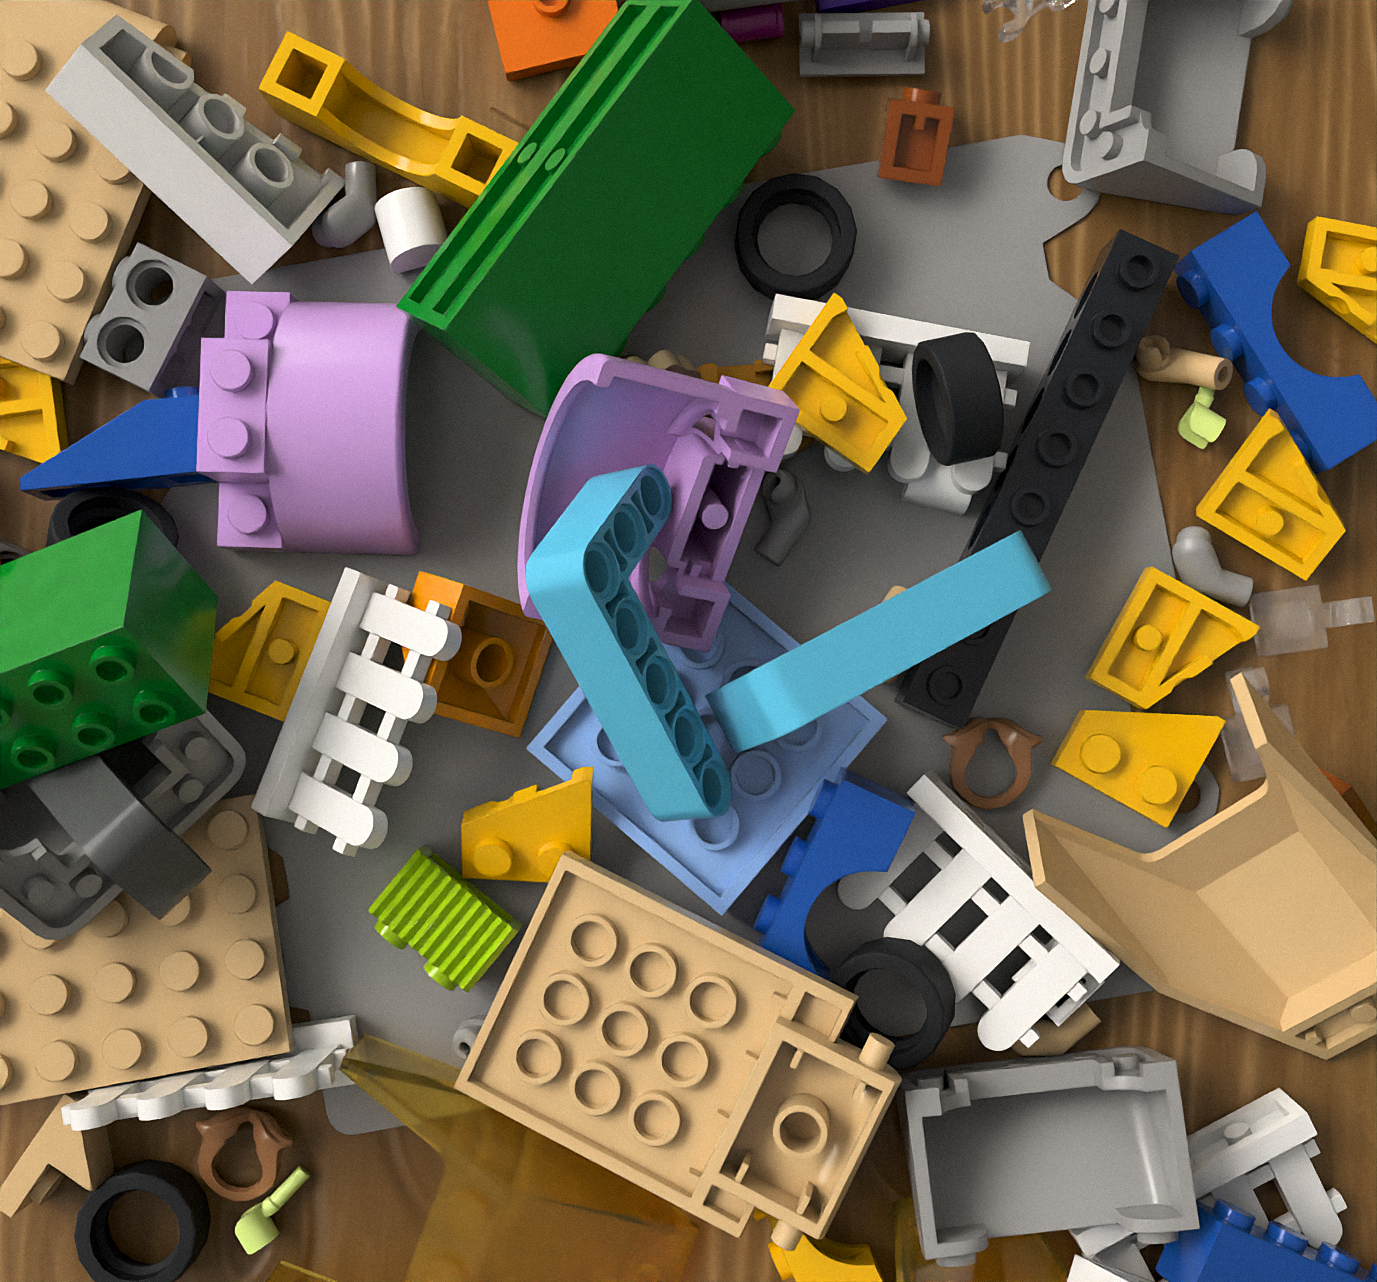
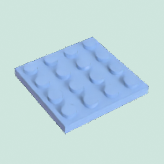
M724 581V584L731 596L710 652L663 644L729 772L732 798L729 809L724 816L667 822L656 820L647 808L580 686L526 748L564 782L572 779L573 770L581 767H594L593 806L721 916L808 815L810 805L822 780L827 779L834 783L840 768L844 767L847 769L888 720L859 695L782 737L739 753H734L705 695L799 647L800 644L726 581Z

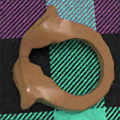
M969 718L964 729H956L942 736L943 741L951 746L949 764L950 784L961 799L975 807L988 810L1004 807L1017 799L1028 787L1031 776L1032 748L1042 743V737L1028 732L1022 726L1007 718ZM990 728L998 730L999 737L1002 743L1005 744L1006 751L1015 764L1016 774L1014 782L1006 791L999 795L988 797L978 795L966 784L965 772L967 765L975 754L976 747L983 743L985 731Z
M236 1106L225 1109L208 1120L196 1122V1128L203 1136L198 1160L199 1173L206 1184L218 1195L231 1201H249L264 1195L276 1185L281 1169L282 1150L291 1147L294 1140L292 1137L283 1134L276 1119L271 1114L246 1106ZM248 1121L253 1124V1137L256 1142V1152L262 1165L263 1175L261 1180L255 1185L235 1187L227 1184L219 1177L215 1170L214 1158L216 1153L226 1144L227 1139L235 1135L239 1125Z

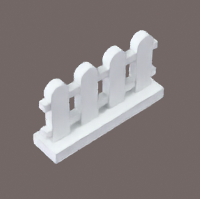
M781 294L775 295L769 313L765 339L778 341V345L766 343L762 363L774 365L772 380L826 303ZM847 307V313L864 345L869 346L880 367V374L887 387L899 389L897 400L907 417V420L885 450L889 451L887 460L888 471L896 481L901 483L917 481L927 470L929 459H935L923 436L913 393V353L919 342L963 332L976 333L986 345L994 363L1001 389L1003 409L1012 410L1015 407L1017 390L1005 387L1006 385H1011L1025 369L1030 342ZM880 361L901 364L903 368L880 365ZM796 425L793 427L782 460L792 457L797 452L802 441V435L811 437ZM825 446V459L833 469L846 472L856 468ZM997 451L991 457L952 465L951 479L954 487L960 493L966 495L979 493L989 484L993 471L1002 473L1006 469L1008 453Z
M347 567L344 569L252 802L251 809L266 817L295 823L294 827L311 834H316L320 826L337 836L332 849L343 855L355 857L358 847L375 849L381 845L388 831L387 816L383 811L374 806L383 784L399 786L408 779L412 770L413 759L410 751L399 745L408 721L418 724L425 723L435 712L437 693L432 686L423 682L432 658L448 661L455 656L461 645L462 633L457 624L448 621L451 607L430 600L426 611H422L406 604L411 593L410 591ZM391 641L410 649L402 672L383 665ZM367 703L386 711L377 734L359 725ZM343 764L361 773L353 795L335 786Z
M930 770L907 792L916 802L914 804L916 814L888 871L859 872L842 877L838 885L839 898L847 907L860 910L868 907L878 897L896 915L886 926L884 937L907 939L920 946L924 944L948 971L956 993L955 1003L961 1001L968 993L972 992L988 1008L982 1015L977 1029L978 1037L985 1047L994 1051H1003L1010 1048L1019 1039L1029 1048L1040 1038L1041 1034L1033 1025L1066 993L1077 1002L1088 991V987L1080 979L1089 972L1101 983L1120 965V959L1040 893L1034 886L1031 866L933 770ZM943 831L963 848L956 856L936 839ZM924 852L941 871L908 902L891 883ZM991 877L1009 894L1002 903L984 886ZM971 898L988 917L954 948L937 930ZM1039 924L1057 941L1050 950L1032 933ZM1018 945L1035 964L1011 988L1001 995L985 977Z
M355 1015L292 1024L295 1050L291 1052L89 1089L88 1096L79 1102L69 1103L61 1108L63 1124H71L73 1131H83L105 1126L115 1120L139 1117V1120L142 1121L156 1120L172 1116L187 1109L207 1107V1110H223L242 1105L254 1099L274 1097L275 1100H289L312 1094L320 1089L359 1084L364 1078Z
M1280 1088L1187 1136L1196 1201L1214 1207L1217 1198L1225 1200L1253 1215L1256 1218L1254 1224L1266 1229L1269 1221L1253 1189L1273 1179L1289 1211L1277 1217L1274 1221L1304 1235L1309 1239L1308 1243L1318 1250L1322 1241L1333 1245L1339 1242L1343 1229L1337 1213L1347 1208L1342 1195L1334 1187L1325 1191L1312 1165L1310 1158L1321 1152L1312 1138L1318 1134L1308 1113ZM1119 1224L1068 1229L1083 1252V1257L1155 1282L1139 1251L1150 1244L1139 1242L1136 1232L1127 1231ZM1164 1278V1279H1162V1280H1160V1281H1158V1282H1168V1281Z

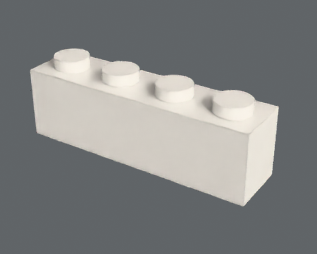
M116 14L81 43L46 88L45 92L247 281L253 284L295 244L345 185V179L329 168L323 174L313 169L298 158L302 148L281 133L273 140L245 120L243 117L247 108L226 93L223 96L210 94L193 82V69Z

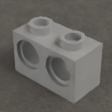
M137 242L131 256L123 258L114 272L112 278L113 292L102 313L100 312L93 316L85 329L83 336L85 347L80 358L158 398H165V391L167 389L178 386L225 291L208 276ZM172 280L173 292L170 298L163 304L153 306L151 297L156 286L164 281ZM143 336V352L136 360L125 363L123 352L126 344L135 337Z

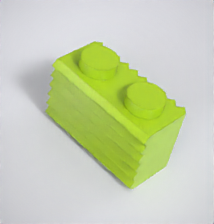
M427 845L416 850L368 909L371 915L379 919L375 923L374 928L386 941L401 950H404L409 944L412 949L418 951L422 957L428 960L424 965V969L432 979L450 991H454L459 985L467 993L470 992L523 926L522 923L467 878H462L460 872Z

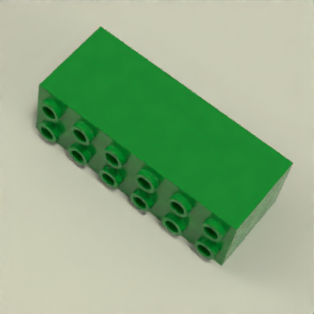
M626 0L396 307L507 399L547 419L561 386L581 360L594 353L618 357L623 352L627 344L628 334L643 314L653 309L661 301L666 292L667 282L681 263L692 257L700 249L705 239V231L720 211L738 198L744 187L743 180L758 160L776 147L782 137V128L796 110L699 0Z
M142 509L0 565V789L206 713L218 596Z

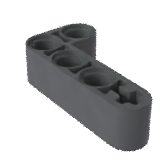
M101 753L25 780L95 865L159 920L164 918L213 872L201 857L153 812Z

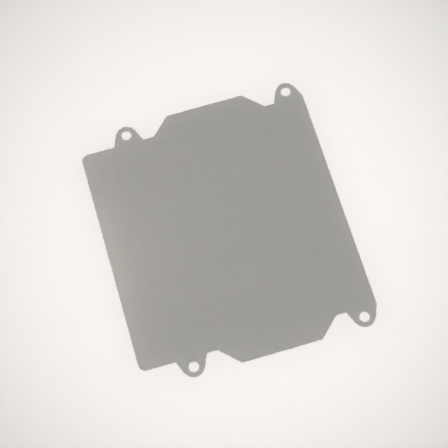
M1016 135L949 147L941 187L878 178L879 160L803 173L804 175L817 176L839 190L852 208L857 228L854 254L845 274L836 287L819 299L812 301L827 303L833 293H836L843 298L846 306L849 308L1030 342L1025 369L1011 385H1006L1005 387L1017 390L1015 407L1012 410L1004 409V434L1001 448L998 450V452L1008 453L1078 301L1049 280L1043 243L1083 219L1097 204L1100 196L1099 192L1083 188L1077 198L1070 201H1061L1050 193L1047 186L1048 177L1053 169L1063 165L1065 143L1027 135ZM768 180L744 184L738 198L720 211L705 231V239L700 249L692 257L681 263L667 282L666 292L661 301L653 309L643 314L628 334L627 344L618 357L634 355L649 360L655 353L661 350H668L675 355L688 357L696 368L704 363H716V366L754 364L755 360H762L766 343L778 345V341L765 339L773 300L753 289L739 269L734 248L739 212L750 194ZM793 203L779 206L770 212L759 227L757 239L760 253L767 264L781 274L792 276L812 273L823 265L831 252L833 240L830 226L821 213L809 206ZM383 248L271 268L263 273L253 284L247 281L241 274L211 279L225 292L202 338H224L226 291L290 292L298 301L398 304L426 266L394 275L386 249ZM172 292L152 305L163 304L170 298ZM418 332L413 344L409 364L405 411V456L408 494L413 520L419 530V551L413 556L229 551L217 547L219 482L170 488L160 504L175 521L179 534L177 550L218 596L214 634L233 617H239L251 607L252 601L275 580L332 602L345 567L410 591L407 605L419 571L459 582L521 604L517 573L520 524L528 479L546 419L507 399L427 332ZM143 336L135 337L126 344L124 352L129 362L136 360L143 352ZM201 340L177 387L199 388ZM1133 357L1039 562L1053 590L1017 610L969 718L982 717L987 719L1007 718L1016 722L1028 732L1042 737V743L1032 748L1031 776L1028 787L1017 799L1004 807L991 810L975 807L964 801L1030 866L1022 815L1031 809H1035L1133 851L1153 853L1215 815L1219 801L1218 784L1206 765L1202 764L1194 779L1200 790L1198 805L1188 813H1175L1168 828H1164L1050 765L1080 710L1131 712L1129 703L1086 680L1084 677L1144 569L1153 566L1176 579ZM880 361V365L903 368L901 364ZM888 387L898 398L899 389ZM817 442L779 465V468L796 474L804 484L811 512L809 526L780 567L757 553L754 548L772 524L760 484L725 581L796 642L802 645L882 603L892 586H901L909 589L958 563L999 472H992L989 484L979 493L972 495L966 512L960 516L902 501L901 496L905 483L896 481L890 475L887 468L889 451H884L868 475L857 468L841 472L833 469L827 463L824 455L825 446ZM650 547L649 582H654L661 578L669 565L659 550ZM554 639L520 738L433 714L425 723L407 722L399 745L410 751L413 766L408 779L399 786L383 784L374 807L383 811L387 816L388 831L384 841L377 848L367 849L358 847L355 857L343 855L332 849L337 836L320 826L316 834H311L294 827L295 823L263 816L267 847L283 857L290 896L289 899L276 906L289 1006L309 1010L311 1021L355 1015L364 1078L359 1084L322 1089L330 1124L343 1134L355 1135L494 1110L453 1088L466 1062L454 1051L452 1044L453 1036L459 1030V1026L463 1021L475 1015L488 1014L548 883L467 878L523 924L519 932L469 993L463 991L459 985L454 991H450L438 984L424 969V965L428 960L422 957L418 951L412 949L409 944L404 950H401L386 941L374 928L375 923L379 919L371 915L368 909L416 850L424 845L431 848L462 874L461 823L465 810L489 801L500 802L507 800L514 792L538 784L539 788L544 790L564 782L526 749L579 687ZM391 641L383 665L402 672L405 664L402 647L400 644ZM909 669L901 672L894 683H881L861 694V697L888 720L847 769L908 798H911L907 794L910 788L924 774L933 770L955 792L950 784L949 776L951 746L943 741L942 736L956 729L947 727L894 702ZM208 692L206 709L235 738L246 754V766L241 778L220 800L256 794L284 722ZM367 703L359 725L377 734L386 711ZM990 728L985 731L983 743L976 747L975 754L967 765L965 780L969 788L978 795L988 797L999 795L1006 791L1014 782L1016 774L1015 764L1007 753L1005 744L1002 743L999 737L998 730ZM343 764L335 786L353 795L361 773ZM594 806L592 862L757 944L762 934L753 930L758 913L768 894L779 898L789 877L780 872L786 854L796 836L806 841L816 818L808 814L722 916ZM945 831L936 838L954 856L963 849ZM922 852L891 885L910 902L941 869ZM992 877L984 884L1001 903L1009 896ZM841 878L830 884L819 894L810 908L805 923L807 937L812 948L830 968V980L842 962L861 945L868 941L884 938L886 926L896 916L878 897L868 907L860 910L851 909L844 905L838 895V885ZM970 898L937 931L956 948L988 915ZM1040 924L1032 931L1044 945L1053 938ZM1017 945L985 979L1003 995L1016 983L1011 977L1031 958ZM1120 960V965L1104 980L1105 983L1085 1003L1155 989ZM880 968L869 970L860 977L854 994L859 996L857 1005L860 1013L872 1027L886 1035L896 1037L914 1034L922 1028L927 1018V1007L922 994L909 979L895 971ZM970 992L961 1001L955 1003V1017L950 1027L979 1022L988 1008Z

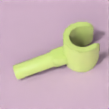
M1199 386L1194 403L1180 419L1177 430L1184 439L1204 449L1208 442H1214L1218 438L1226 424V419L1209 409L1214 400L1215 390Z
M299 1165L271 1196H268L262 1203L260 1202L252 1206L242 1214L235 1227V1235L247 1254H253L280 1234L270 1216L280 1210L310 1177V1174L302 1166Z

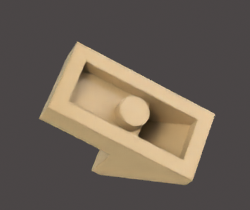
M89 1089L65 1093L0 1187V1211L10 1218L33 1201L40 1206L45 1203L59 1186L65 1175L89 1191H95L99 1185L113 1175L114 1164L106 1125L89 1130L73 1131L71 1124H63L61 1108L69 1103L79 1102L88 1096Z

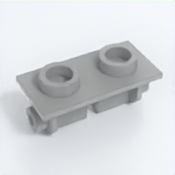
M924 12L799 13V76H924V46L929 44V19L924 20Z

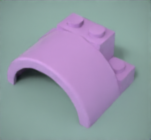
M226 291L224 338H201L196 472L219 482L217 547L229 551L408 556L418 553L419 530L413 520L407 485L405 411L408 372L413 344L418 332L426 331L396 307L397 304L298 301L290 292Z
M594 353L581 360L570 372L553 402L537 445L528 479L520 524L517 563L518 590L524 615L543 620L527 590L525 578L526 564L533 551L586 482L593 476L652 464L659 467L667 477L672 494V511L650 547L659 550L669 566L661 578L654 582H649V547L628 579L663 644L710 652L731 596L724 584L725 578L765 471L777 473L800 411L797 405L784 391L724 375L721 376L719 384L602 353ZM707 414H709V415H711L714 419L708 418V417H704V416L707 415Z

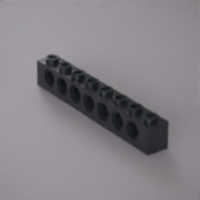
M1122 229L1101 249L1009 449L1006 469L1002 473H998L958 562L1019 530H1022L1036 559L1040 562L1179 255ZM1017 610L910 667L894 702L947 727L964 729Z

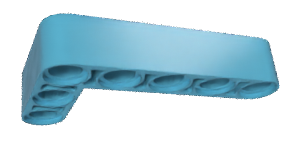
M647 464L593 476L586 482L531 554L526 564L525 578L527 590L653 817L661 822L724 816L728 811L731 803L732 785L729 772L628 579L667 522L672 511V494L667 477L656 465Z
M1019 530L705 695L734 753H739L775 740L804 726L1038 599L1053 589L1022 530Z

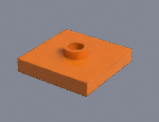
M487 0L507 82L578 65L619 11L616 0Z

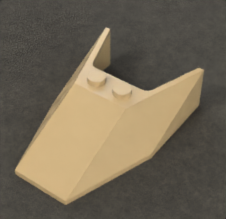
M1241 672L1231 678L1230 681L1254 748L1258 752L1266 772L1264 784L1248 796L1153 853L1133 851L1035 809H1031L1023 814L1022 817L1034 886L1157 992L1328 1060L1377 1034V840Z

